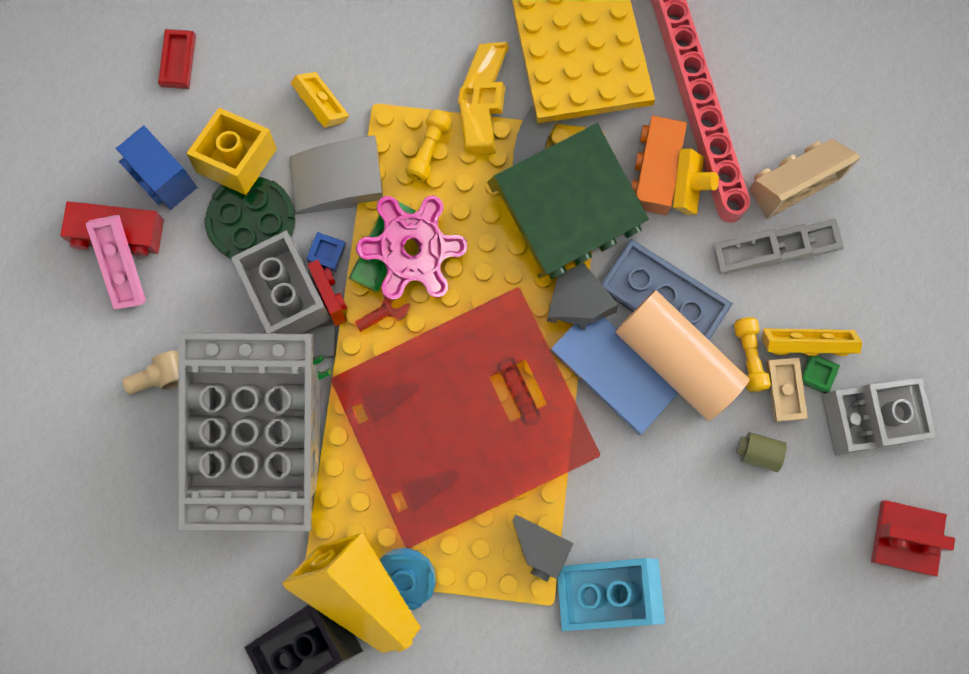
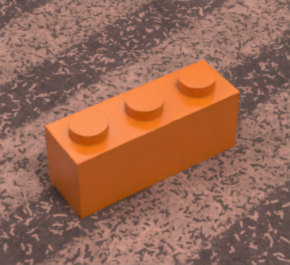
M652 115L649 125H643L639 142L645 144L643 153H637L634 170H638L639 175L637 181L632 180L631 186L644 211L667 215L672 206L679 153L683 147L687 122Z

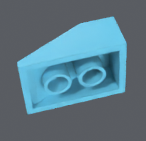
M640 558L563 566L558 576L562 631L665 624L659 559Z

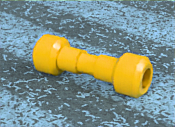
M438 109L429 112L425 121L428 128L424 135L422 147H419L416 157L409 160L405 169L410 178L417 181L428 179L432 169L429 162L433 155L434 146L438 143L441 133L448 131L452 121L446 112Z
M754 317L738 319L733 326L735 336L741 338L743 351L746 354L748 371L746 376L750 379L746 385V390L750 393L768 390L771 387L770 377L767 372L763 371L762 362L759 359L757 350L759 347L756 335L760 332L758 320Z

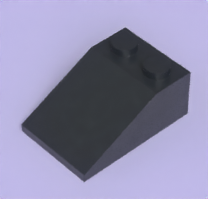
M309 604L244 647L257 674H327L363 652L353 633Z

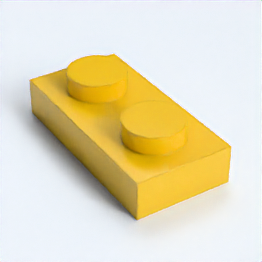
M316 72L295 75L290 84L324 128L345 123L349 114Z

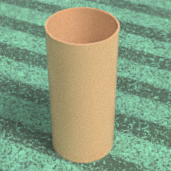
M657 290L651 293L615 331L634 352L707 421L719 415L742 392L750 380Z

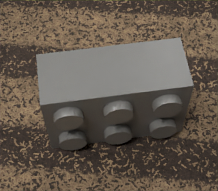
M287 230L231 257L266 333L302 334L331 319L306 265Z

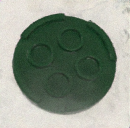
M258 177L247 195L221 185L211 196L212 199L207 208L206 218H204L205 229L216 249L231 260V257L286 230L291 237L293 235L296 222L294 206L286 191L273 180Z

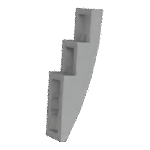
M836 218L808 226L801 224L778 231L771 229L714 244L721 274L786 263L844 249Z

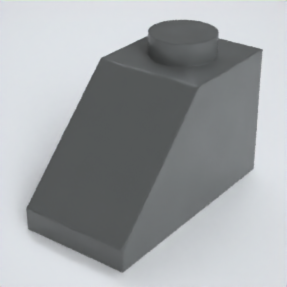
M515 515L512 522L526 564L533 567L530 573L548 582L550 577L557 579L574 543Z

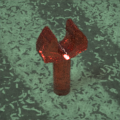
M383 295L382 306L355 321V324L359 331L362 332L386 317H393L397 321H401L410 311V304H404L396 309L392 307V302L397 299H388Z

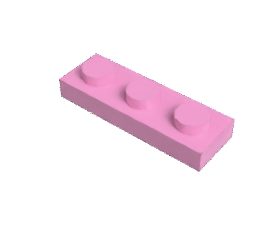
M114 215L89 220L85 224L113 309L143 305L146 301L120 216Z

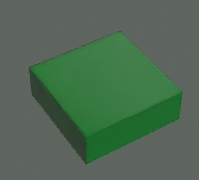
M817 355L808 356L802 370L803 385L824 394L829 393L840 365Z

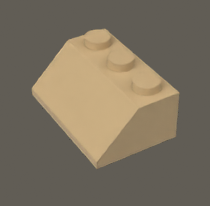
M830 139L823 144L821 141H817L804 150L806 153L796 157L793 154L779 163L780 167L771 171L770 168H767L754 176L755 181L749 188V191L765 217L769 219L842 179L860 160L858 153L834 139Z

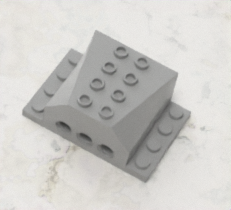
M179 333L178 530L311 531L312 496L316 492L320 459V387L317 365H313V334Z

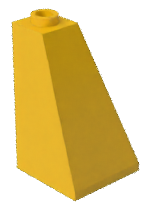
M363 533L318 546L282 582L285 589L381 653L406 650L412 645L414 636L421 629Z

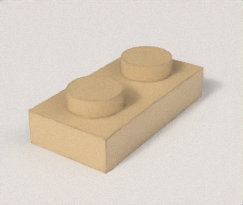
M800 359L768 360L766 367L771 382L769 389L774 423L808 419Z

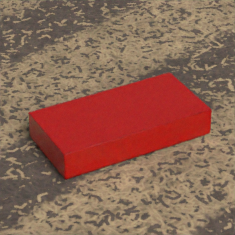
M165 29L158 78L160 87L190 88L196 40L194 31Z

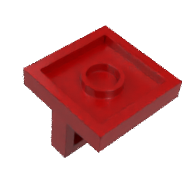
M882 500L880 502L871 562L938 577L941 551H954L955 538L944 536L947 514Z

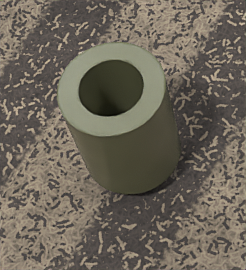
M748 432L746 437H740L736 454L740 455V461L743 463L779 472L785 459L787 443Z

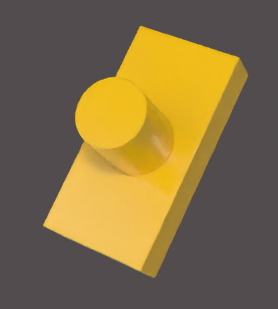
M691 148L680 149L673 208L686 215H697L700 191L716 190L719 185V178L716 172H703L704 156Z

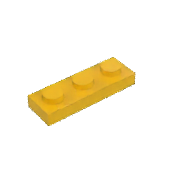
M763 328L762 341L767 351L775 355L803 353L808 356H816L819 353H833L837 356H848L850 354H861L863 343L855 330Z

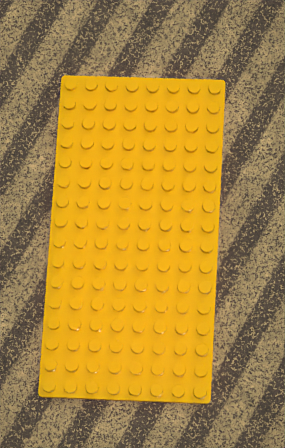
M374 104L371 109L368 136L375 135L377 141L383 197L391 196L417 212L424 198L432 195L437 196L441 199L444 207L438 219L439 230L445 235H461L467 241L468 246L464 255L460 257H447L441 263V273L448 282V290L444 296H430L423 283L414 280L405 286L401 297L388 299L383 295L381 287L375 293L348 279L359 257L356 245L361 238L369 236L379 215L377 212L378 201L358 203L344 293V301L348 309L342 311L346 322L340 324L312 511V529L309 531L306 558L320 545L363 533L379 560L384 554L393 549L401 548L416 550L426 556L435 568L437 580L434 592L550 606L555 601L557 579L550 577L548 582L530 573L533 567L526 564L512 521L515 515H518L560 537L562 536L578 377L549 351L574 325L557 320L556 324L547 322L557 277L550 280L549 276L546 275L538 279L537 275L541 273V270L499 191L492 193L487 183L494 175L513 166L514 147L523 120L491 116L496 153L475 154L465 148L461 113L444 111L450 116L452 121L448 131L441 133L438 143L434 146L433 155L429 162L432 169L428 179L417 181L410 178L405 169L409 160L416 157L419 147H422L424 135L428 128L425 121L431 109ZM557 124L549 135L545 149L588 127ZM408 239L403 249L413 257L418 253L419 247L416 241ZM591 258L583 262L589 270ZM574 261L564 265L567 271L576 266Z

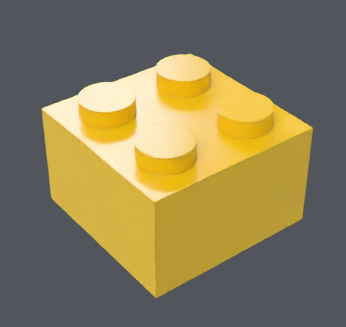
M219 107L186 154L196 173L247 195L276 152L277 147L270 129Z

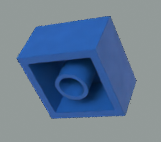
M145 125L115 148L123 157L119 160V163L158 206L164 202L172 210L198 188L185 169Z

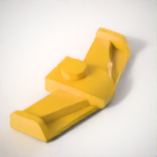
M507 42L479 44L464 83L459 89L458 104L461 112L465 148L475 154L496 153L491 114L503 113L506 87L503 82H495L505 55L509 51Z

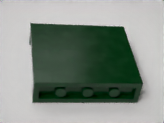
M598 123L494 175L487 182L492 193L499 191L541 270V273L537 275L538 279L548 275L551 280L567 271L564 265L574 261L576 266L592 258L590 251L598 247L601 252L618 244L615 240L616 237L622 234L625 235L626 239L642 231L640 224L649 220Z

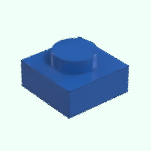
M317 232L306 260L308 263L319 259L323 268L329 267L331 271L336 272L346 248V242Z

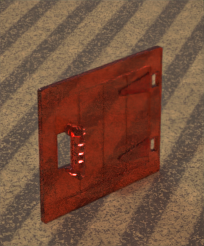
M520 288L510 290L331 379L406 548L416 546L600 457L595 441ZM524 360L527 361L547 405L537 408L517 366L518 363ZM497 373H500L521 416L511 422L489 378ZM362 404L368 420L359 424L352 408ZM401 491L408 508L399 513L392 494Z

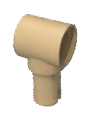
M174 350L156 355L151 359L153 364L148 365L146 370L123 378L122 382L127 394L133 395L153 386L156 388L161 387V389L177 387L179 352Z

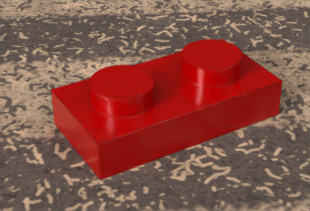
M319 259L307 264L335 327L345 323L346 319L342 311L348 308L341 293L334 294L331 288L336 282L329 267L323 270Z

